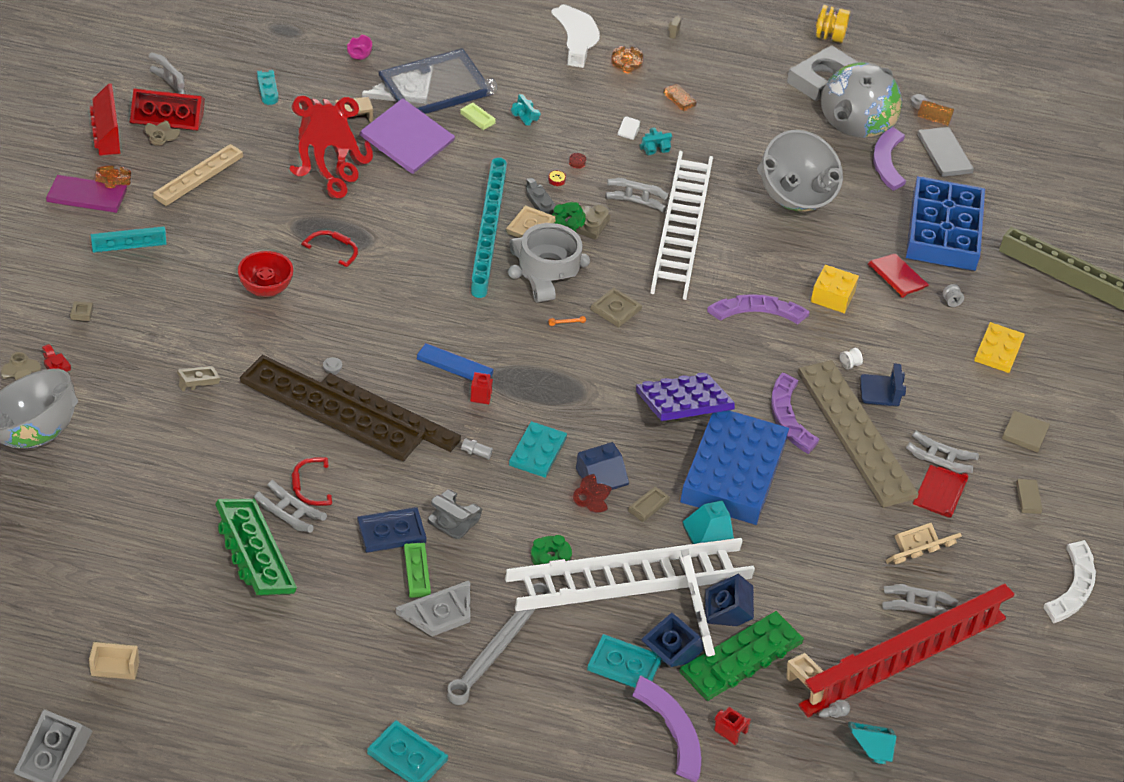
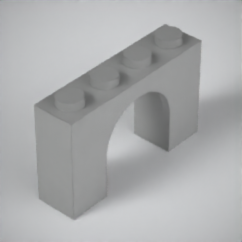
M831 45L792 67L788 72L787 83L817 101L821 99L827 80L815 72L826 71L834 74L842 67L858 62Z

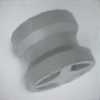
M951 284L944 288L942 294L950 307H956L964 301V295L960 292L958 285Z

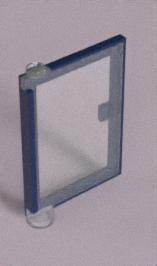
M463 48L381 70L378 74L396 102L403 98L424 114L497 93V84L494 78L491 77L485 80Z

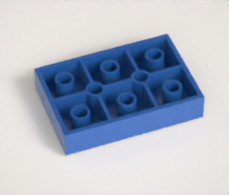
M917 176L912 197L906 258L976 271L981 253L985 188Z
M730 410L712 413L683 485L680 503L700 508L704 504L723 500L731 518L757 525L786 445L789 428Z

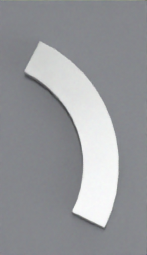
M1085 540L1068 544L1066 547L1073 563L1074 578L1066 593L1053 601L1045 603L1043 607L1053 623L1062 621L1076 613L1086 603L1092 592L1096 570L1094 568L1093 555Z
M688 548L681 550V556L706 655L712 656L715 655L691 556Z

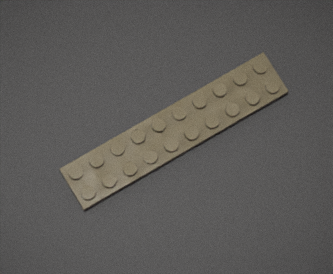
M831 360L800 367L798 369L799 376L882 508L918 498L919 493L834 362Z

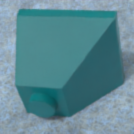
M723 500L702 505L682 523L692 544L734 539L730 514Z
M849 721L848 726L868 756L873 759V762L886 764V761H893L897 735L892 728Z

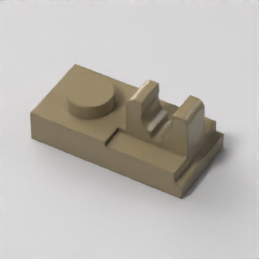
M213 366L177 370V374L180 377L179 387L182 391H185L186 387L195 390L196 386L214 385L220 382V376Z

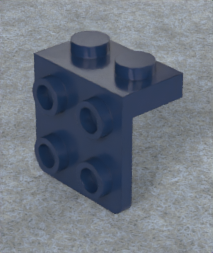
M893 364L890 376L862 374L860 377L862 402L899 406L902 396L906 394V385H903L905 372H902L901 364Z

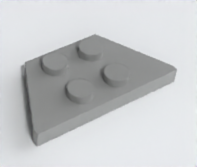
M470 581L396 607V614L430 636H435L470 622Z

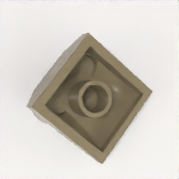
M580 205L586 214V220L582 227L579 226L576 229V233L596 240L610 221L611 214L602 205H597L593 208Z

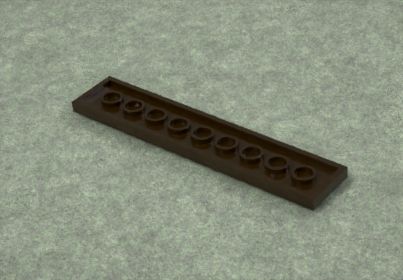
M263 354L240 376V383L402 462L406 460L425 438V432Z

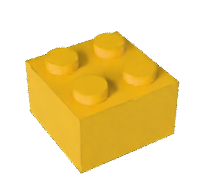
M824 265L814 285L810 302L845 314L856 291L859 276Z

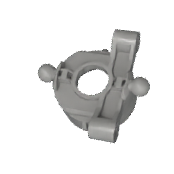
M542 223L532 226L526 230L522 237L510 239L509 242L511 253L519 258V266H510L508 275L512 279H518L521 275H524L526 279L528 278L532 285L533 297L536 303L555 299V288L551 280L575 277L580 267L585 268L590 263L589 256L582 254L583 244L580 236L574 230L561 224ZM543 258H553L556 260H547Z

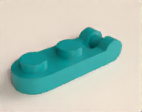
M268 70V72L257 71L262 102L267 105L276 104L278 102V90L274 70Z

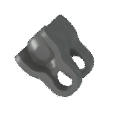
M448 489L432 499L431 504L436 510L428 517V523L451 537L460 539L480 520L482 508L476 504L470 506L457 505L456 497L458 494Z

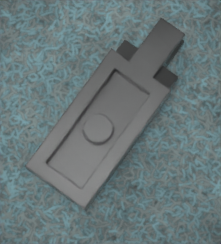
M533 177L526 179L527 197L536 210L552 215L556 205L541 185H537Z

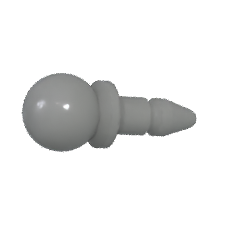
M837 700L831 703L828 708L823 709L819 716L844 717L850 712V705L845 700Z

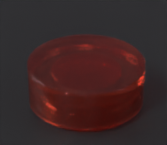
M581 153L571 154L569 157L570 166L573 168H583L586 165V156Z

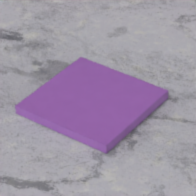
M403 98L360 131V136L412 174L455 139L454 135Z

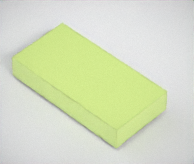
M474 103L460 110L461 115L482 130L495 124L496 119Z

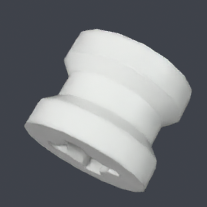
M852 348L849 352L843 351L840 353V361L845 369H851L854 365L859 366L863 362L862 354L857 348Z

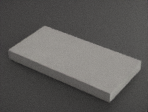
M949 127L918 130V137L942 177L973 173V166Z

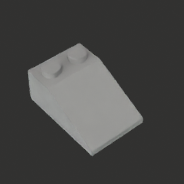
M44 709L16 766L14 774L33 782H61L83 752L93 730Z

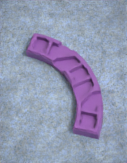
M894 127L887 130L878 139L873 154L875 170L880 174L881 180L892 191L904 186L906 182L896 171L891 161V151L905 137L904 134Z
M738 295L733 299H722L707 308V312L720 321L731 315L743 312H766L782 316L799 324L810 313L807 309L789 301L787 303L778 300V297L767 295Z
M782 372L775 382L772 392L771 409L776 424L789 428L787 439L799 449L809 454L818 444L819 438L812 435L796 421L790 400L794 389L798 385V380Z
M640 676L632 696L641 700L663 716L678 746L676 774L697 782L701 770V749L696 731L689 717L666 691L652 681Z

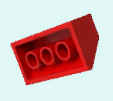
M109 83L92 98L93 106H90L95 149L99 150V156L120 154L112 83Z
M133 88L130 123L144 125L151 123L157 126L164 121H168L171 128L198 131L203 118L205 98L196 95Z

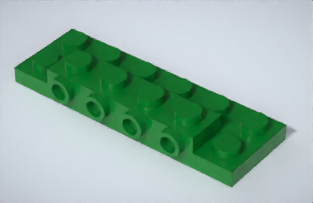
M218 499L215 505L222 518L218 525V532L220 535H224L225 547L232 552V563L238 565L240 580H244L246 585H252L256 595L294 594L297 586L256 500Z
M775 611L714 647L715 655L708 656L704 653L682 666L680 674L706 701H709L730 687H736L743 679L751 678L761 668H767L776 659H782L789 651L801 645L804 638Z

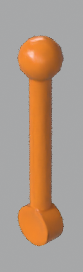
M584 316L575 319L555 320L551 318L548 320L550 326L558 323L586 322Z

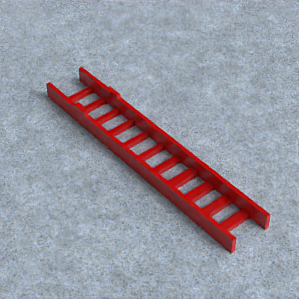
M1004 583L856 656L851 654L841 659L839 664L805 680V684L813 694L824 690L821 702L813 705L809 698L799 703L798 706L807 717H810L828 708L831 703L837 700L847 699L1006 620V616L999 608L1002 602L1014 597V592Z

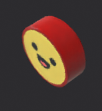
M555 170L549 173L548 181L553 186H562L565 184L566 175L562 171Z

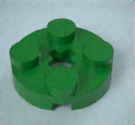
M568 202L554 207L552 215L555 216L556 224L569 227L577 232L576 229L579 226L582 227L584 225L586 214L579 203Z
M562 535L544 536L535 539L533 542L531 560L534 565L548 564L550 561L563 559L565 561L572 560V548ZM548 552H554V553H555V556H551V554H547V553H548Z

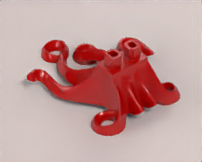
M303 95L298 96L292 103V110L296 115L302 117L298 135V150L302 166H290L289 170L296 176H304L309 173L311 162L308 147L312 145L316 166L321 175L328 180L327 192L329 196L335 199L343 198L347 194L345 182H354L358 179L359 175L357 168L352 163L345 162L347 152L357 165H366L373 158V151L368 141L364 143L365 156L361 154L347 121V118L358 114L359 105L350 97L341 98L334 106L327 99H322L323 104H321L317 99ZM345 104L351 107V112L345 109ZM329 145L334 148L337 156L335 171L339 178L331 175L324 162V152ZM344 167L350 169L352 175H347L344 172ZM332 184L336 185L340 191H335Z

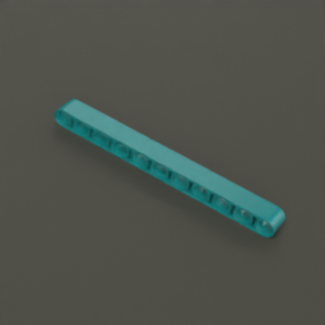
M494 158L491 161L471 283V294L477 298L485 297L488 292L506 179L507 161L503 158Z

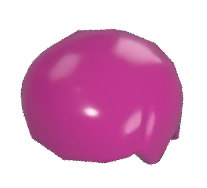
M363 34L358 38L352 37L347 44V52L353 59H365L372 52V40Z

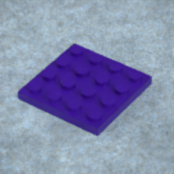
M698 373L695 376L683 375L675 379L663 378L656 382L645 381L642 384L636 385V392L661 421L735 409V402L706 373Z

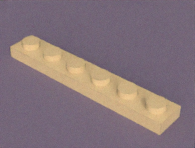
M231 144L153 192L154 198L165 206L169 205L241 159L243 152Z

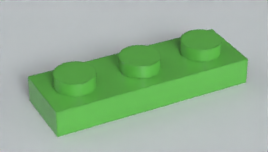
M425 543L404 544L409 598L431 595Z

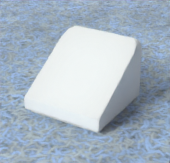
M624 117L618 135L634 140L639 131L640 121Z

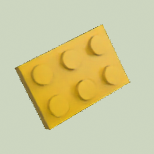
M990 322L974 361L1010 373L1025 334Z

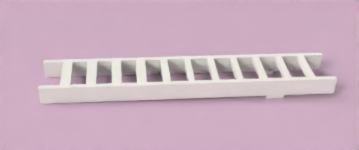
M679 151L652 281L651 294H654L657 278L660 277L686 282L683 299L686 300L713 156L709 157L708 164L682 160L683 151ZM680 167L705 171L707 173L706 175L699 173L681 171ZM678 178H682L705 183L704 185L681 182L677 180ZM682 189L700 192L703 194L702 196H698L693 194L675 192V190ZM673 200L699 203L700 207L673 203ZM671 210L699 214L698 219L673 215ZM669 220L697 225L696 230L668 225ZM668 231L694 236V241L666 237ZM670 243L692 247V252L664 248V244ZM662 254L689 258L690 262L686 264L661 258ZM661 266L687 270L686 275H680L660 270Z
M742 538L571 561L563 559L550 561L548 564L510 568L506 571L505 581L524 580L529 596L517 598L515 610L522 611L688 588L689 584L681 556V550L687 548L691 557L698 556L704 570L703 573L695 574L698 586L716 584L738 573L745 579H752L755 568L754 566L733 568L727 552L740 551ZM717 554L724 570L714 571L708 555ZM679 559L685 575L676 576L670 560ZM660 562L666 578L655 579L649 563ZM641 564L647 580L635 582L630 569L631 565ZM623 567L628 583L615 584L610 568ZM603 569L609 585L596 587L590 571ZM583 572L589 588L576 590L571 573ZM564 575L568 588L560 589V592L556 593L550 576ZM544 577L549 594L536 595L531 579Z

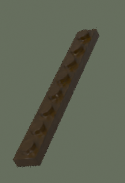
M329 373L321 382L425 432L423 440L450 453L461 441L460 434L332 373Z

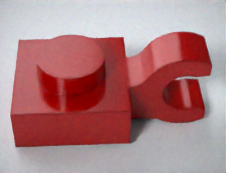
M50 344L42 347L45 351L43 356L46 359L44 360V366L47 369H61L66 372L71 370L70 363L62 353L56 355Z

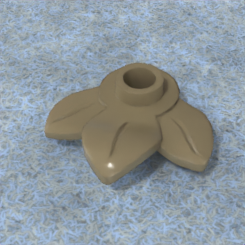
M164 121L157 126L147 123L145 127V132L149 136L150 142L154 145H163L166 141L175 140L180 135V129H171L168 121Z
M15 352L11 355L9 363L2 367L1 375L3 379L14 377L15 380L32 374V372L40 371L41 366L37 360L29 359L25 353Z

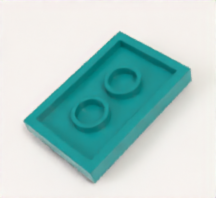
M531 421L509 460V466L546 478L567 439V433Z
M603 634L588 664L587 671L635 688L640 676L653 682L662 659L652 651Z
M397 720L367 748L368 755L407 782H428L448 761L446 753Z

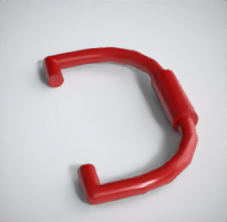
M320 230L314 232L301 243L302 246L311 249L312 245L308 244L311 239L319 235H330L344 244H349L354 250L353 255L347 262L341 259L338 262L345 267H348L358 255L356 244L349 237L336 231Z
M312 457L300 461L294 467V471L291 474L292 488L296 496L308 505H332V495L330 494L327 495V501H315L305 498L300 493V474L298 473L303 465L312 462H323L324 468H328V458Z

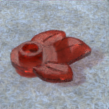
M591 474L581 480L580 488H577L573 494V500L576 505L587 507L591 512L602 513L608 510L604 500L609 496L612 488L608 485L597 483L595 474ZM583 494L587 499L580 500L579 496Z

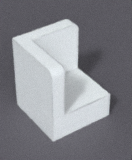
M572 41L568 65L584 68L588 43Z

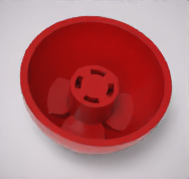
M273 251L254 252L244 257L238 265V276L242 285L250 293L260 297H272L283 292L290 284L294 271L292 262L286 256Z

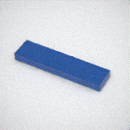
M427 343L417 354V360L472 381L474 372L493 375V368Z

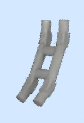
M151 52L149 58L162 65L163 69L151 66L150 72L164 79L176 93L185 94L184 76L164 56Z
M626 178L607 179L608 186L626 187V192H606V199L627 200L647 205L662 213L666 211L667 207L652 198L649 199L650 193L667 199L669 194L660 187L630 181ZM633 188L642 190V197L632 195Z
M917 430L913 432L912 437L917 439L923 446L928 447V453L911 442L906 446V449L918 459L929 461L956 473H972L973 465L954 462L955 457L966 461L979 459V453L952 448L928 438ZM937 450L948 454L946 460L935 456Z
M271 480L267 485L281 499L279 503L275 505L260 491L254 495V498L265 510L272 512L298 531L309 533L313 531V525L299 520L304 514L315 520L324 521L327 518L326 513L304 504L290 495L274 480ZM289 504L297 508L292 515L283 511Z
M905 584L884 586L885 594H907L906 601L893 600L883 602V610H908L936 617L948 610L942 607H935V601H940L952 607H956L958 604L957 599L941 591L925 590ZM915 596L927 598V606L915 604Z

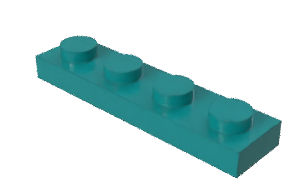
M165 226L91 234L92 251L94 253L167 245Z

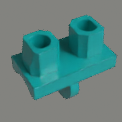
M518 94V101L512 104L511 113L514 116H519L525 125L530 126L532 121H538L541 113L533 108L531 100H527L523 94Z
M652 127L649 133H645V137H642V143L639 145L640 150H645L647 156L655 154L657 151L656 147H660L663 153L670 152L673 136L671 133L662 134V131L657 132L656 128Z

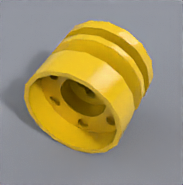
M824 5L818 16L816 37L820 38L823 31L825 32V40L829 33H831L832 41L843 43L850 10L840 8L838 14L835 15L834 7H831L830 13H827L828 5Z

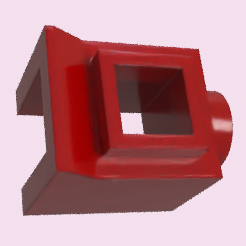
M474 372L470 402L489 405L493 384L490 374Z
M728 707L726 711L720 710L717 713L714 731L736 745L740 732L745 735L748 733L751 719L745 718L731 707Z

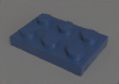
M418 507L357 517L366 553L404 547V544L427 542Z

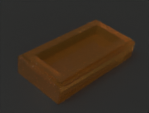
M678 84L664 88L663 93L681 110L684 111L696 106L697 101Z
M923 100L917 116L949 126L954 109Z

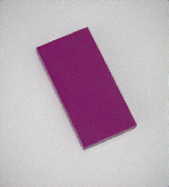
M57 175L46 196V200L50 203L117 213L127 191V185Z

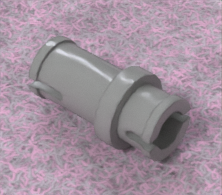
M465 438L461 450L467 451L470 455L475 454L488 460L493 452L492 447L477 443V440L474 439L471 441Z

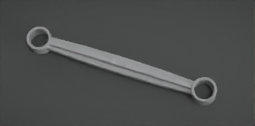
M533 584L535 593L549 594L546 584ZM535 609L517 611L487 645L462 679L453 680L449 683L447 698L452 704L462 705L468 701L471 686L507 647ZM461 689L465 694L455 695L451 691Z

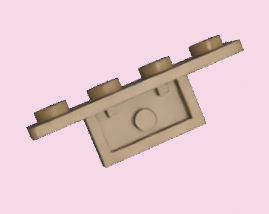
M932 523L895 535V539L901 553L886 559L887 564L894 562L897 565L906 561V557L911 556L914 559L922 556L923 551L928 550L929 553L939 550L941 545L945 544L946 547L952 546L957 543L956 540L962 537V535L957 533L939 540Z

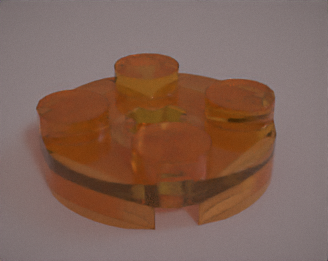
M620 46L612 52L611 64L621 69L624 73H631L632 70H637L643 66V53L635 47L625 49V46Z
M114 166L98 167L97 171H95V181L104 183L107 188H115L116 185H130L131 171L124 167H120V170L114 169Z

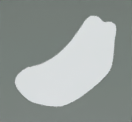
M561 5L559 8L552 9V14L563 24L567 31V47L569 49L572 41L588 43V49L598 42L599 30L590 15L567 5Z

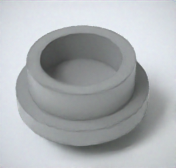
M922 94L914 95L911 98L912 106L917 109L924 108L928 101Z
M330 357L324 360L323 368L327 374L332 373L336 375L342 369V362L338 358Z

